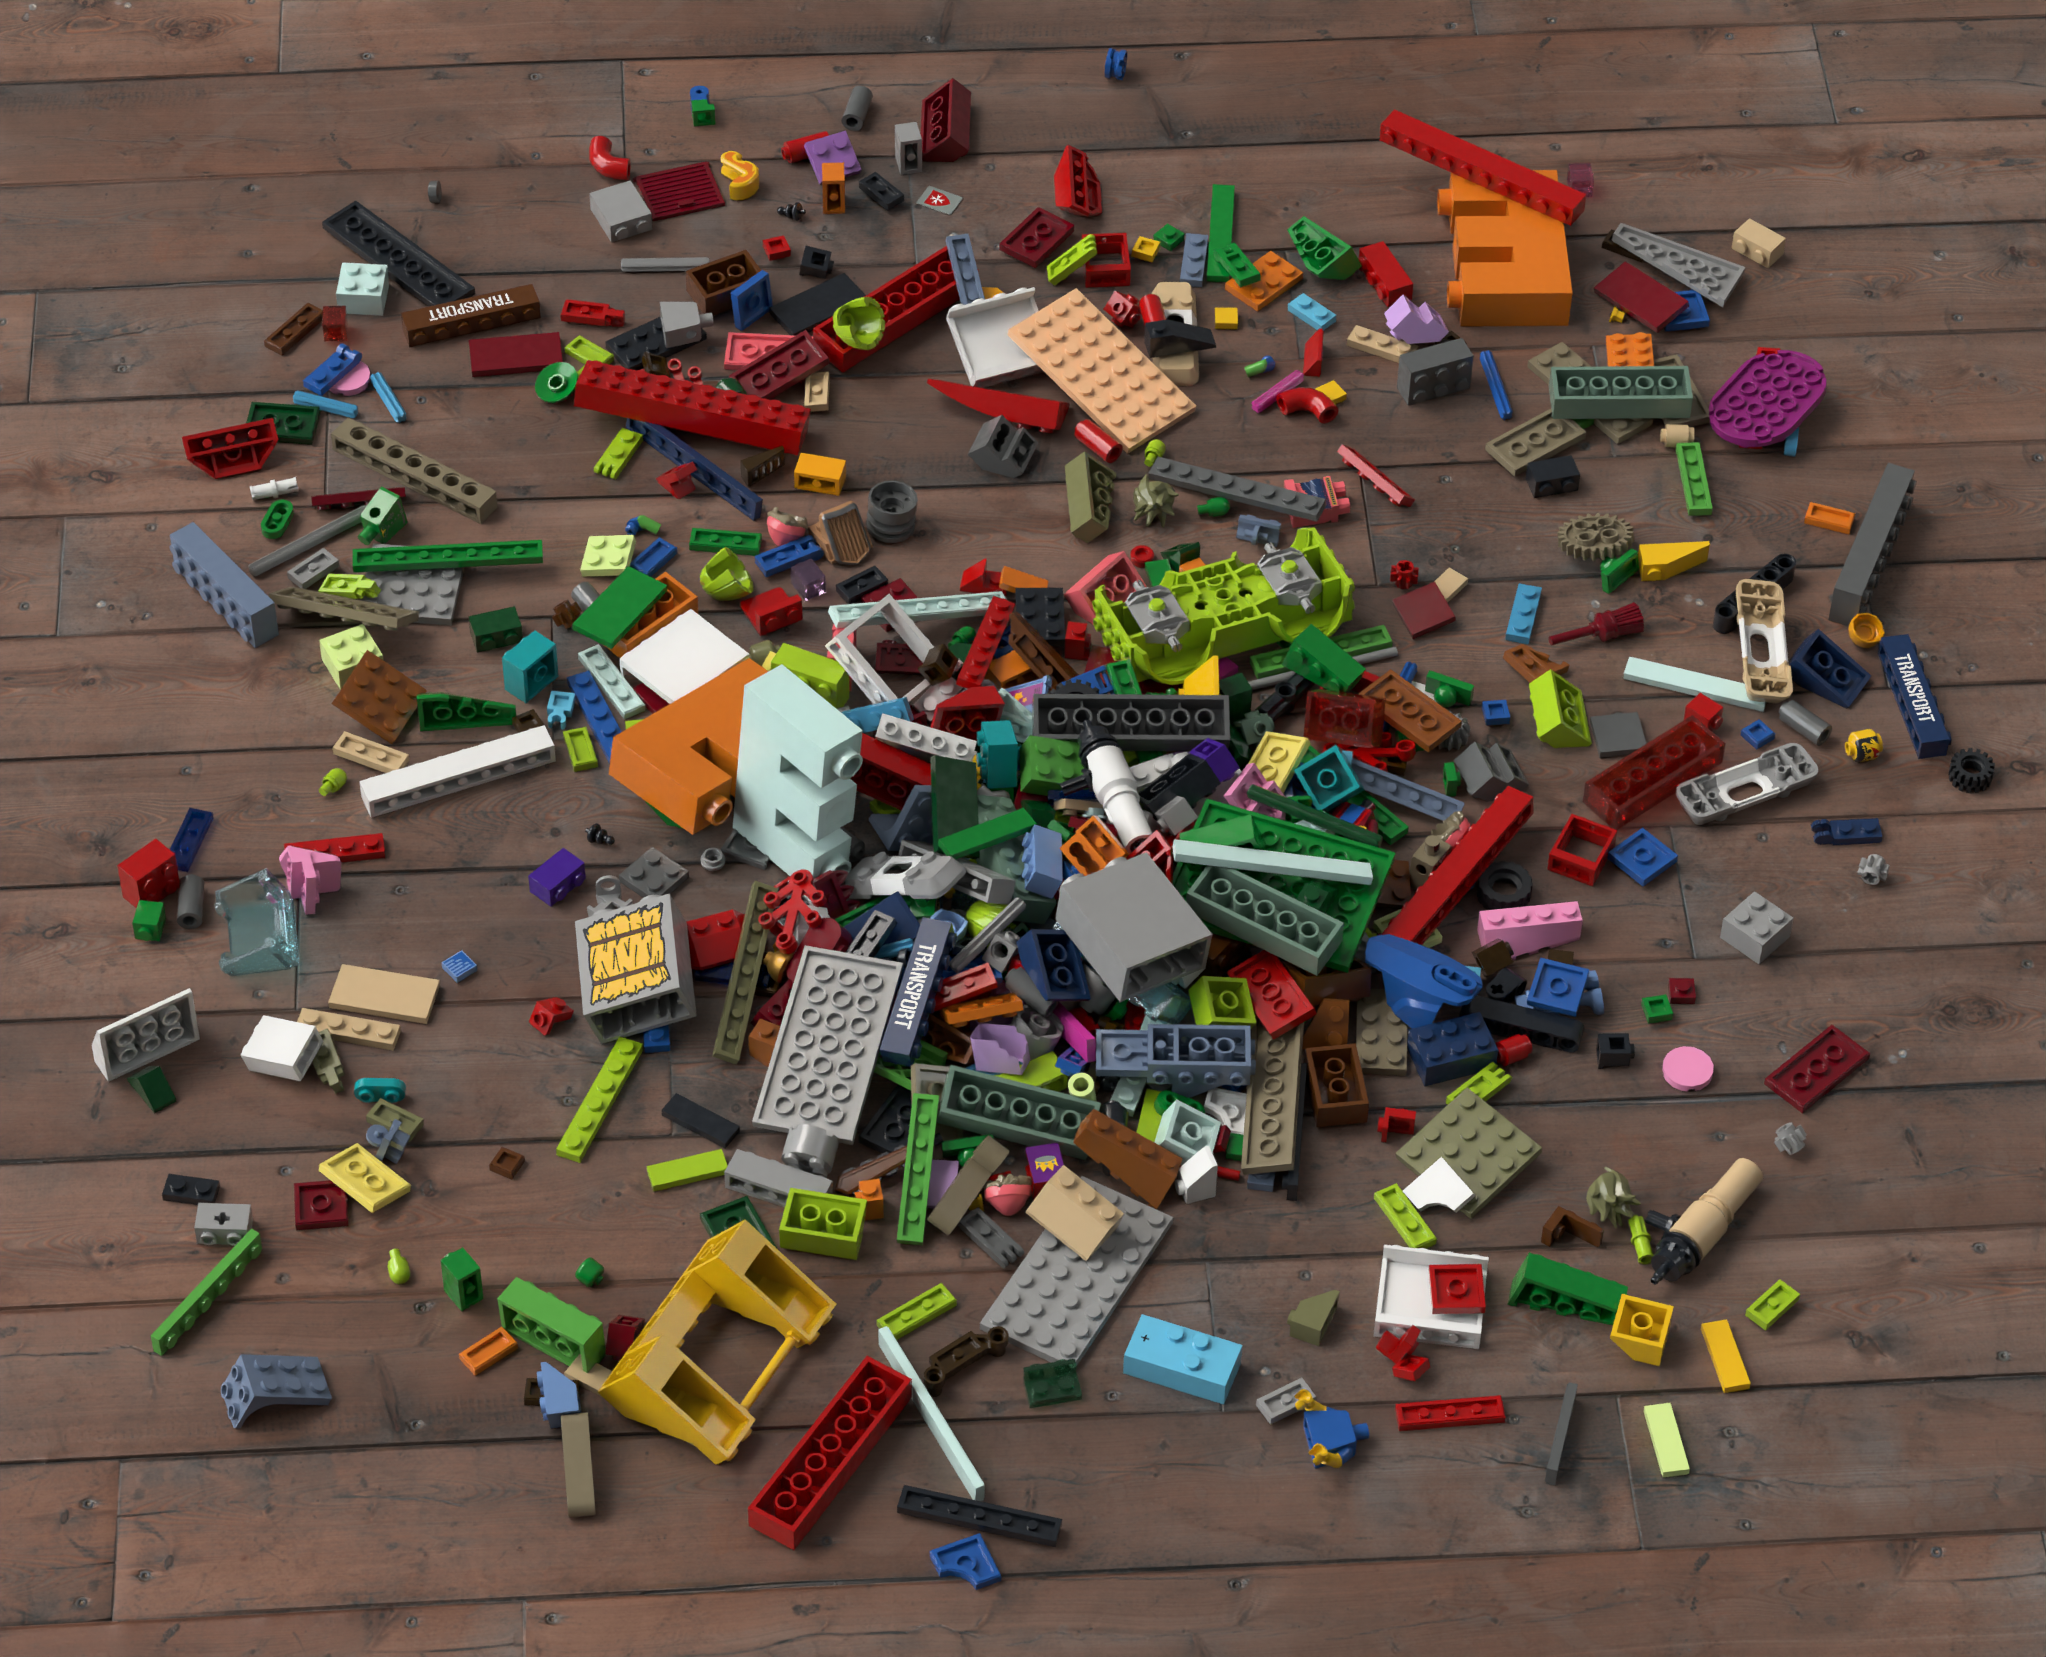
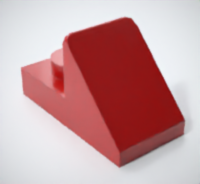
M693 462L673 467L657 477L656 480L675 498L681 499L696 489L690 474L696 471L697 468Z
M987 558L963 571L960 591L971 593L1002 591L1005 597L1008 592L999 588L1001 572L987 571Z

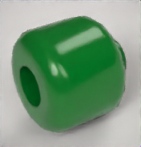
M589 1257L579 1266L575 1277L586 1287H592L594 1284L599 1285L604 1279L602 1276L604 1267L595 1259Z

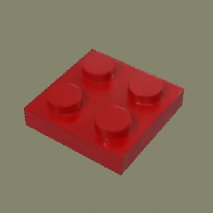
M1482 1264L1429 1265L1432 1314L1485 1313L1486 1304Z

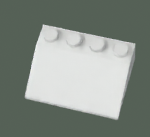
M191 989L184 990L97 1030L92 1043L94 1061L108 1082L200 1040Z

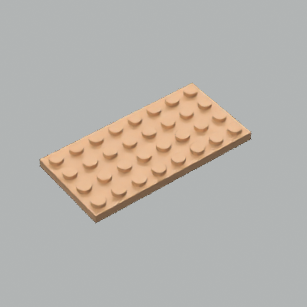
M1077 288L1008 330V336L1107 434L1122 444L1123 450L1127 454L1196 410V405Z

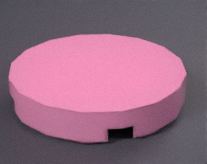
M360 361L359 364L329 390L337 395L338 393H343V396L361 393L368 387L371 379L368 366Z
M1683 1046L1675 1048L1667 1053L1663 1060L1662 1070L1665 1080L1672 1087L1681 1091H1688L1689 1089L1701 1090L1710 1083L1713 1077L1711 1058L1704 1051L1695 1047Z

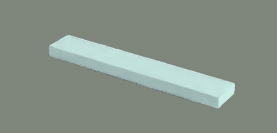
M1630 656L1624 671L1623 679L1693 696L1702 693L1715 701L1764 712L1766 702L1748 699L1744 683Z

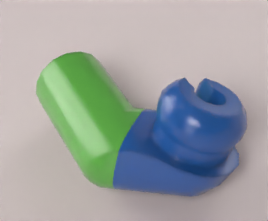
M1264 356L1261 361L1244 368L1249 378L1259 373L1271 372L1275 368L1276 363L1271 356Z
M640 515L627 522L625 531L629 535H636L637 532L646 529L657 534L661 524L647 516Z

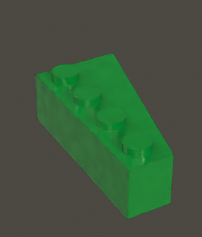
M1529 1252L1512 1280L1507 1305L1517 1307V1303L1530 1305L1531 1310L1540 1311L1541 1307L1554 1309L1557 1315L1566 1316L1574 1313L1579 1314L1580 1319L1613 1325L1621 1295H1627L1628 1286Z

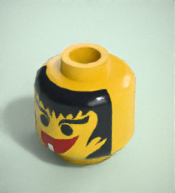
M1872 729L1852 732L1849 735L1848 742H1845V751L1855 762L1875 760L1880 752L1883 751L1882 738L1879 733H1875Z

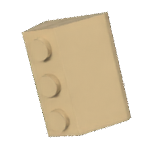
M1065 1165L1049 1179L1026 1210L1030 1217L1085 1261L1118 1228L1124 1215L1121 1210Z

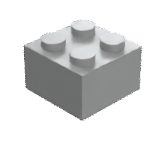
M1754 891L1723 918L1720 938L1760 964L1790 937L1793 917Z

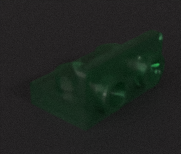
M1060 1359L1056 1362L1033 1364L1023 1368V1385L1029 1408L1082 1400V1391L1076 1373L1075 1359Z

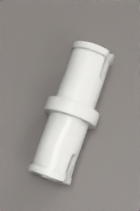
M296 477L276 482L274 479L270 480V483L250 486L253 501L272 496L278 498V495L299 492Z

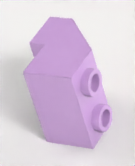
M1402 295L1384 313L1387 319L1386 324L1391 329L1390 333L1398 341L1403 339L1407 344L1440 342L1449 332L1441 315L1429 304L1424 302L1418 308L1405 295Z

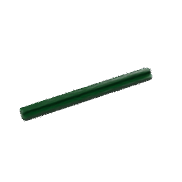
M1252 784L1247 791V797L1357 842L1378 848L1382 843V836L1380 834Z

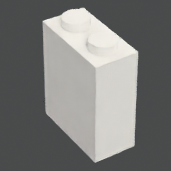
M263 1015L247 1045L244 1046L241 1057L249 1071L301 1081L323 1040L316 1026Z

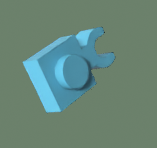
M551 691L547 706L549 728H552V724L557 721L561 722V729L566 728V717L572 716L576 700L575 693Z

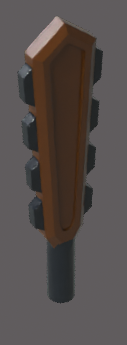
M940 1133L935 1134L934 1147L944 1142ZM900 1145L894 1148V1152L882 1153L878 1155L876 1160L869 1159L862 1162L858 1168L851 1167L844 1170L842 1175L838 1176L835 1192L848 1197L855 1196V1192H859V1181L880 1179V1182H882V1178L885 1176H893L899 1168H905L907 1146Z

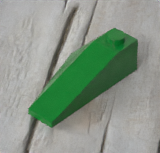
M1305 216L1287 229L1307 270L1319 278L1346 280L1362 266L1350 245Z
M444 692L417 694L420 731L513 725L512 717L516 716V705Z

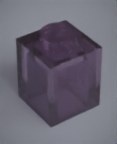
M812 559L791 567V584L805 601L826 592V576Z

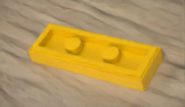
M1727 1319L1701 1324V1331L1723 1392L1728 1393L1750 1389L1751 1383Z

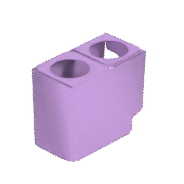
M982 1023L975 1028L970 1036L976 1071L1022 1075L1031 1060L1025 1035L1018 1033L1015 1026ZM1019 1061L1023 1063V1065L1021 1066V1070H1020Z

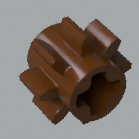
M567 599L553 608L556 614L551 618L557 627L563 624L565 629L572 627V624L577 620L582 610L577 602L571 604Z

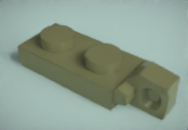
M327 1028L319 1032L323 1043L313 1059V1064L323 1084L329 1083L334 1093L337 1094L344 1090L340 1077L345 1075L334 1040Z

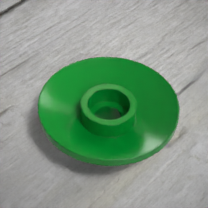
M566 362L550 364L539 373L535 382V391L539 398L545 402L556 403L563 401L576 389L578 373L571 364Z

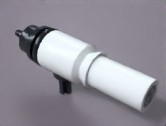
M1084 720V731L1078 737L1080 747L1079 758L1084 769L1081 770V776L1060 783L1064 796L1086 788L1089 793L1094 791L1097 800L1103 805L1110 823L1114 824L1124 848L1130 854L1152 834L1139 804L1140 796L1137 792V784L1116 738L1110 735L1105 727L1093 726L1090 720Z

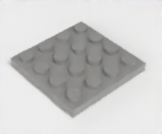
M373 543L372 548L403 546ZM465 567L366 572L365 577L371 579V581H376L381 592L378 597L368 598L364 595L360 600L419 611L418 621L413 623L452 626Z

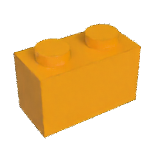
M801 453L794 471V488L840 496L846 479V460Z

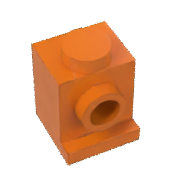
M880 1179L859 1181V1192H855V1198L867 1200L865 1220L884 1218Z

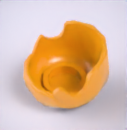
M1870 613L1857 614L1851 620L1848 627L1849 638L1855 645L1861 648L1876 646L1885 634L1882 622L1876 615Z

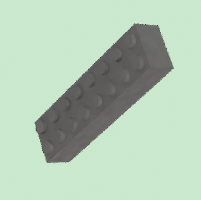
M1891 463L1887 464L1834 587L1829 621L1849 626L1851 620L1857 614L1866 613L1867 607L1865 605H1870L1874 594L1872 588L1877 589L1881 575L1878 574L1879 572L1883 573L1887 564L1885 557L1891 556L1894 546L1892 541H1897L1900 533V528L1898 527L1899 525L1903 526L1907 516L1905 510H1910L1914 497H1911L1910 494L1914 493L1917 481L1913 480L1915 470Z
M1033 694L1032 736L1078 742L1079 735L1084 731V720H1090L1093 726L1105 727L1109 734L1116 738L1122 751L1190 752L1207 738L1225 744L1227 749L1229 748V695Z

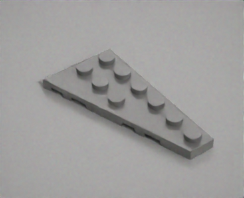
M1620 223L1612 238L1613 242L1721 307L1727 302L1744 275L1746 268Z

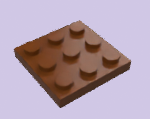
M367 650L331 704L390 744H393L417 707V694L426 693L427 690Z

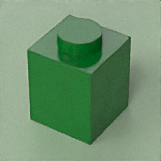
M139 900L132 922L135 939L160 941L166 921L164 902Z

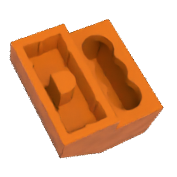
M1093 815L1075 831L1076 834L1059 848L1075 868L1085 876L1104 869L1113 859L1118 857L1126 858L1129 854L1097 815Z

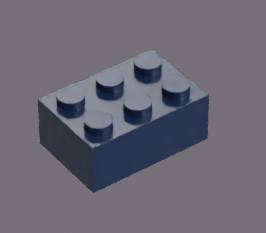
M1480 1012L1409 1029L1407 1050L1424 1087L1477 1074L1491 1062L1497 1064L1498 1048Z

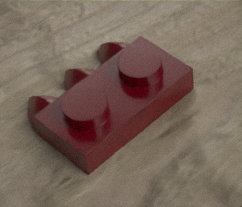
M829 870L813 879V886L816 890L823 891L827 898V902L822 907L827 908L828 915L832 919L845 915L857 909L860 905V901L857 900L846 901L851 896L854 886H840L848 875V871Z

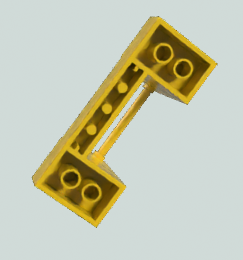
M743 1220L707 1240L598 1390V1393L624 1417L657 1428L662 1433L692 1443L715 1465L725 1460L728 1462L737 1454L738 1449L736 1447L738 1444L746 1440L752 1432L750 1427L756 1419L749 1413L751 1406L794 1346L799 1348L805 1344L811 1345L819 1337L820 1333L818 1330L830 1321L833 1316L831 1311L836 1306V1303L749 1222ZM711 1304L740 1313L743 1317L775 1327L786 1339L740 1404L679 1349L685 1342L683 1339L684 1335L696 1327L699 1322L697 1317L700 1313L703 1314L707 1311Z

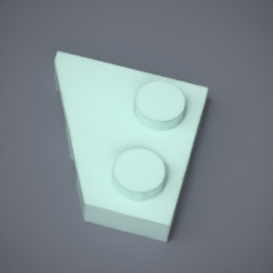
M1001 688L998 693L1005 705L1000 721L1010 720L1016 740L1024 743L1032 735V713L1008 691Z

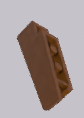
M1011 612L1009 614L1011 619L1009 645L1040 679L1046 675L1051 677L1052 685L1050 690H1056V686L1059 683L1079 676L1020 613Z

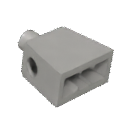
M660 302V316L666 348L699 341L701 339V328L713 327L712 313L699 314L697 303Z

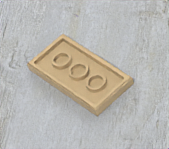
M342 964L328 1005L332 1009L427 1024L440 987V980Z

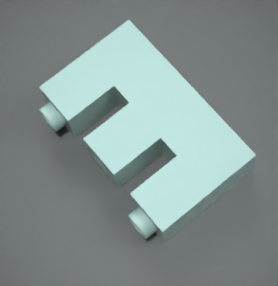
M781 664L744 685L733 828L743 837H746L751 844L757 846V849L764 855L769 856V859L789 876L801 869L810 871L813 879L829 870H845L849 873L851 870V863L849 862L851 837L840 827L851 822L854 818L857 784L850 778L857 773L862 765L863 758L860 755L863 730Z

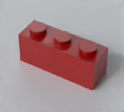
M1384 241L1359 248L1358 259L1362 265L1359 270L1364 272L1368 283L1373 285L1379 299L1383 300L1387 307H1391L1402 295L1412 300L1413 282Z

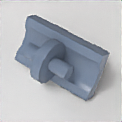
M1240 514L1236 538L1251 541V544L1256 546L1258 543L1265 545L1269 543L1270 545V542H1272L1277 547L1281 523L1276 520L1270 519L1268 521L1256 518L1253 515L1245 516Z
M394 1119L389 1132L382 1125H373L367 1130L366 1139L371 1145L379 1147L375 1157L381 1162L384 1158H387L397 1164L410 1139L409 1134L399 1130L402 1122Z

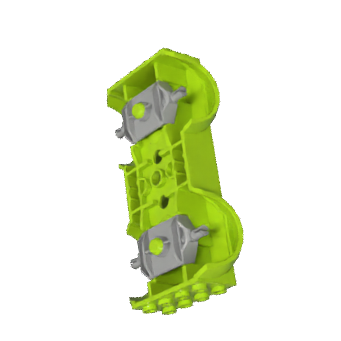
M1315 527L1301 528L1297 530L1296 538L1290 548L1277 550L1272 542H1270V545L1267 543L1264 549L1268 554L1263 555L1257 565L1255 563L1245 564L1241 562L1237 551L1232 552L1231 558L1180 573L1171 570L1166 571L1161 583L1151 588L1145 587L1141 580L1135 581L1133 588H1135L1136 592L1131 593L1124 603L1122 600L1118 602L1111 601L1106 595L1105 585H1101L1095 589V600L1092 601L1096 618H1093L1095 630L1097 632L1100 631L1104 645L1106 647L1109 646L1114 661L1119 662L1130 659L1138 682L1152 679L1157 683L1169 685L1183 684L1184 679L1212 656H1218V659L1281 640L1292 644L1294 639L1310 624H1313L1328 638L1331 637L1343 622L1352 620V610L1355 609L1352 592L1355 591V585L1352 578H1348L1345 574L1343 565L1337 562L1333 550L1327 547L1323 535H1319Z

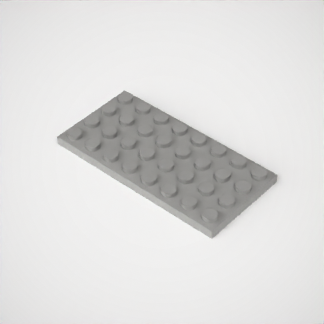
M804 946L752 1120L753 1127L788 1133L790 1127L793 1126V1129H797L798 1124L813 1125L825 1129V1135L832 1137V1134L837 1136L839 1143L853 1145L879 1056L880 1046L904 969L903 963Z
M1081 1176L1083 1181L1124 1213L1118 1228L1087 1261L1045 1229L980 1322V1330L988 1333L993 1327H1003L1009 1333L1008 1343L1070 1372L1074 1371L1173 1224L1172 1216L1084 1176Z

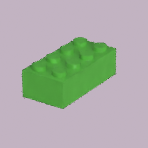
M1030 735L1019 748L1021 792L1099 802L1094 791L1089 793L1087 788L1064 796L1060 783L1081 776V770L1084 769L1079 758L1080 747L1078 742Z
M516 1277L497 1298L502 1327L510 1335L558 1361L570 1366L577 1356L581 1354L583 1371L588 1373L596 1363L599 1364L606 1356L602 1322L593 1315L589 1316L581 1312L575 1305L566 1304L559 1300L554 1294L538 1289L532 1282L523 1281Z

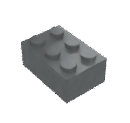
M1463 338L1401 354L1399 357L1397 389L1407 405L1421 403L1426 400L1470 389L1474 355Z

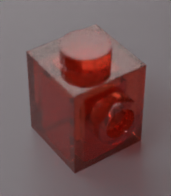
M323 306L322 327L324 342L347 341L348 320L346 306Z

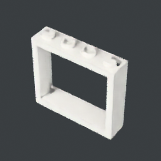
M890 594L876 603L825 645L873 704L898 698L847 636L880 611L922 663H924L929 649L934 648L929 639L923 635L914 621L908 617ZM924 679L904 697H907L908 702H910L926 689L930 683Z

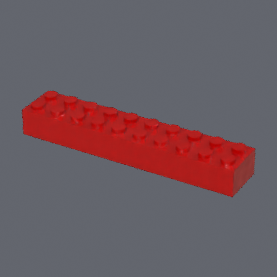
M587 360L576 382L574 399L575 407L766 449L783 446L784 453L794 455L799 454L807 435L811 412L810 408H805L798 404L792 405L779 400H769L756 395L737 393L734 390H723L714 388L711 385H700L688 380H677L666 375L650 374L643 370L636 371L620 365L604 364L597 360Z

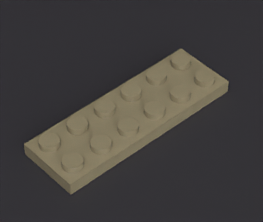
M1563 342L1528 360L1527 367L1547 385H1549L1551 367H1591ZM1653 418L1594 419V425L1616 444H1620L1650 427L1653 422Z
M292 586L269 593V597L277 604V608L291 609L293 607L298 608V612L301 613L318 612L321 617L332 618L338 616L345 622H355V620L363 621L362 624L365 626H377L378 624L383 625L384 629L392 631L398 630L399 627H408L410 623L418 621L419 611Z

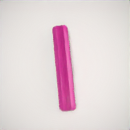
M1299 370L1292 372L1252 402V409L1257 413L1265 410L1277 401V394L1293 389L1303 382L1304 374Z

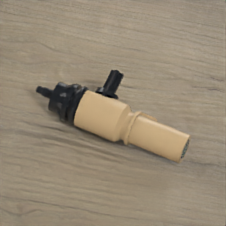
M1745 1158L1736 1160L1716 1185L1709 1189L1707 1193H1704L1698 1201H1694L1681 1216L1673 1214L1671 1217H1668L1654 1210L1648 1211L1645 1223L1665 1231L1662 1239L1656 1246V1253L1651 1258V1264L1655 1270L1653 1277L1650 1279L1652 1284H1658L1663 1278L1671 1282L1677 1281L1682 1275L1689 1274L1726 1233L1728 1225L1734 1219V1213L1763 1181L1762 1171L1754 1162Z

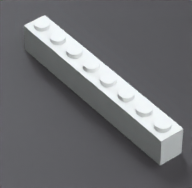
M545 725L531 728L527 731L508 735L504 738L485 742L471 748L462 749L448 755L439 756L428 761L360 781L361 797L372 818L555 762L554 743Z

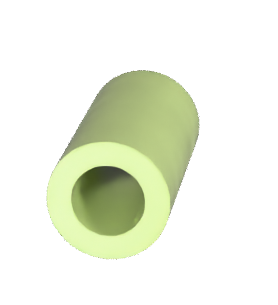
M1086 1073L1074 1074L1068 1082L1069 1094L1097 1102L1094 1082L1091 1076Z

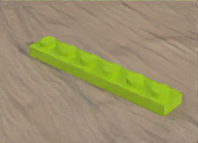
M619 1036L556 1148L557 1156L578 1163L582 1161L643 1051L642 1043Z

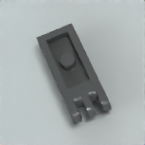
M979 1207L963 1217L958 1223V1227L1002 1268H1006L1009 1265L1008 1261L1013 1263L1017 1260L1016 1255L1021 1257L1025 1254L1023 1248Z

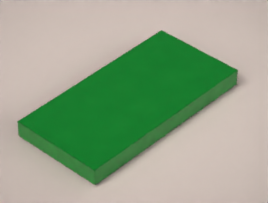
M628 566L572 624V628L574 631L612 649L668 591L667 585Z

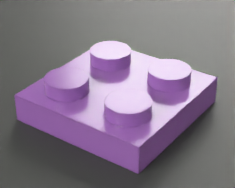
M846 131L804 144L819 185H822V163L844 162L845 177L858 174L862 170Z

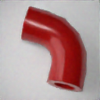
M604 136L593 137L589 147V160L594 169L607 178L629 180L631 172L630 158L613 157L611 155V140Z
M1294 388L1281 392L1276 396L1278 407L1284 415L1305 410L1312 412L1321 423L1325 424L1335 419L1339 412L1338 407L1328 396L1313 388Z

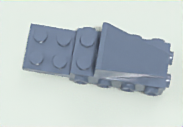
M1148 1024V1030L1096 1029V1076L1147 1077V1083L1172 1084V1092L1190 1098L1222 1085H1250V1075H1255L1256 1060L1251 1059V1055H1255V1039H1251L1250 1026Z

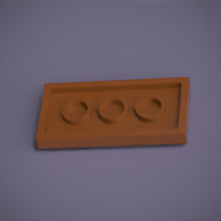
M1391 669L1358 694L1357 701L1428 753L1462 726V721Z

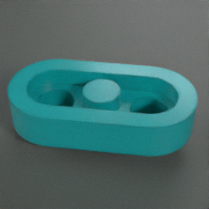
M361 1078L355 1082L354 1087L355 1097L366 1103L378 1102L380 1098L390 1103H396L403 1100L406 1094V1084L395 1078Z

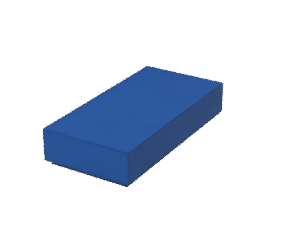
M659 537L631 562L630 567L651 577L677 554V547Z

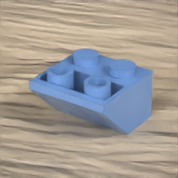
M541 1362L542 1371L537 1372L538 1387L540 1388L541 1395H544V1397L540 1398L541 1413L543 1414V1420L549 1421L550 1428L561 1427V1415L581 1413L579 1393L574 1382L547 1362Z

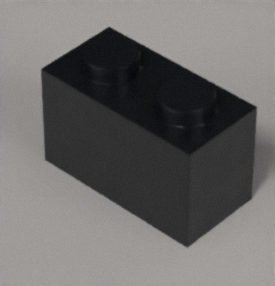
M1572 455L1529 462L1527 464L1526 481L1534 498L1578 491L1580 472Z

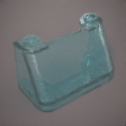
M267 868L215 891V910L218 915L223 916L228 921L230 952L222 953L221 960H219L220 968L225 974L238 976L290 970L299 965L294 902L289 890Z

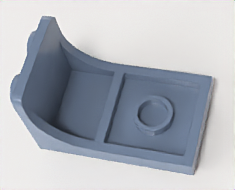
M915 785L900 814H871L869 817L870 823L888 851H899L902 840L922 841L932 845L931 785Z
M241 1354L235 1365L232 1366L227 1379L221 1385V1396L225 1400L228 1418L231 1419L234 1428H241L251 1413L264 1406L272 1404L328 1405L332 1399L318 1357Z

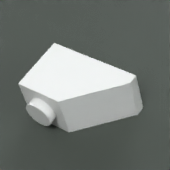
M1209 1146L1203 1147L1178 1170V1180H1175V1188L1178 1195L1183 1196L1186 1204L1212 1198L1216 1195L1218 1165Z

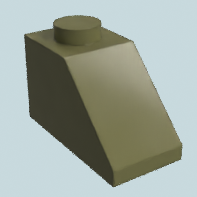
M1332 1290L1301 1300L1297 1309H1292L1287 1320V1324L1290 1325L1289 1336L1320 1346L1338 1308L1340 1291Z

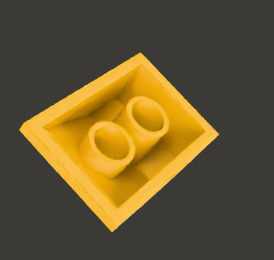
M1212 656L1184 679L1183 689H1178V695H1219L1218 656Z

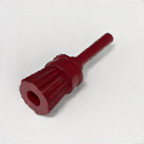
M1633 602L1614 611L1606 610L1603 613H1596L1594 621L1590 622L1589 626L1549 636L1548 639L1551 646L1589 635L1593 637L1598 636L1602 642H1605L1608 639H1616L1619 635L1644 632V618L1639 606Z

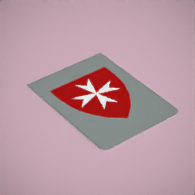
M928 186L916 203L950 215L963 198Z

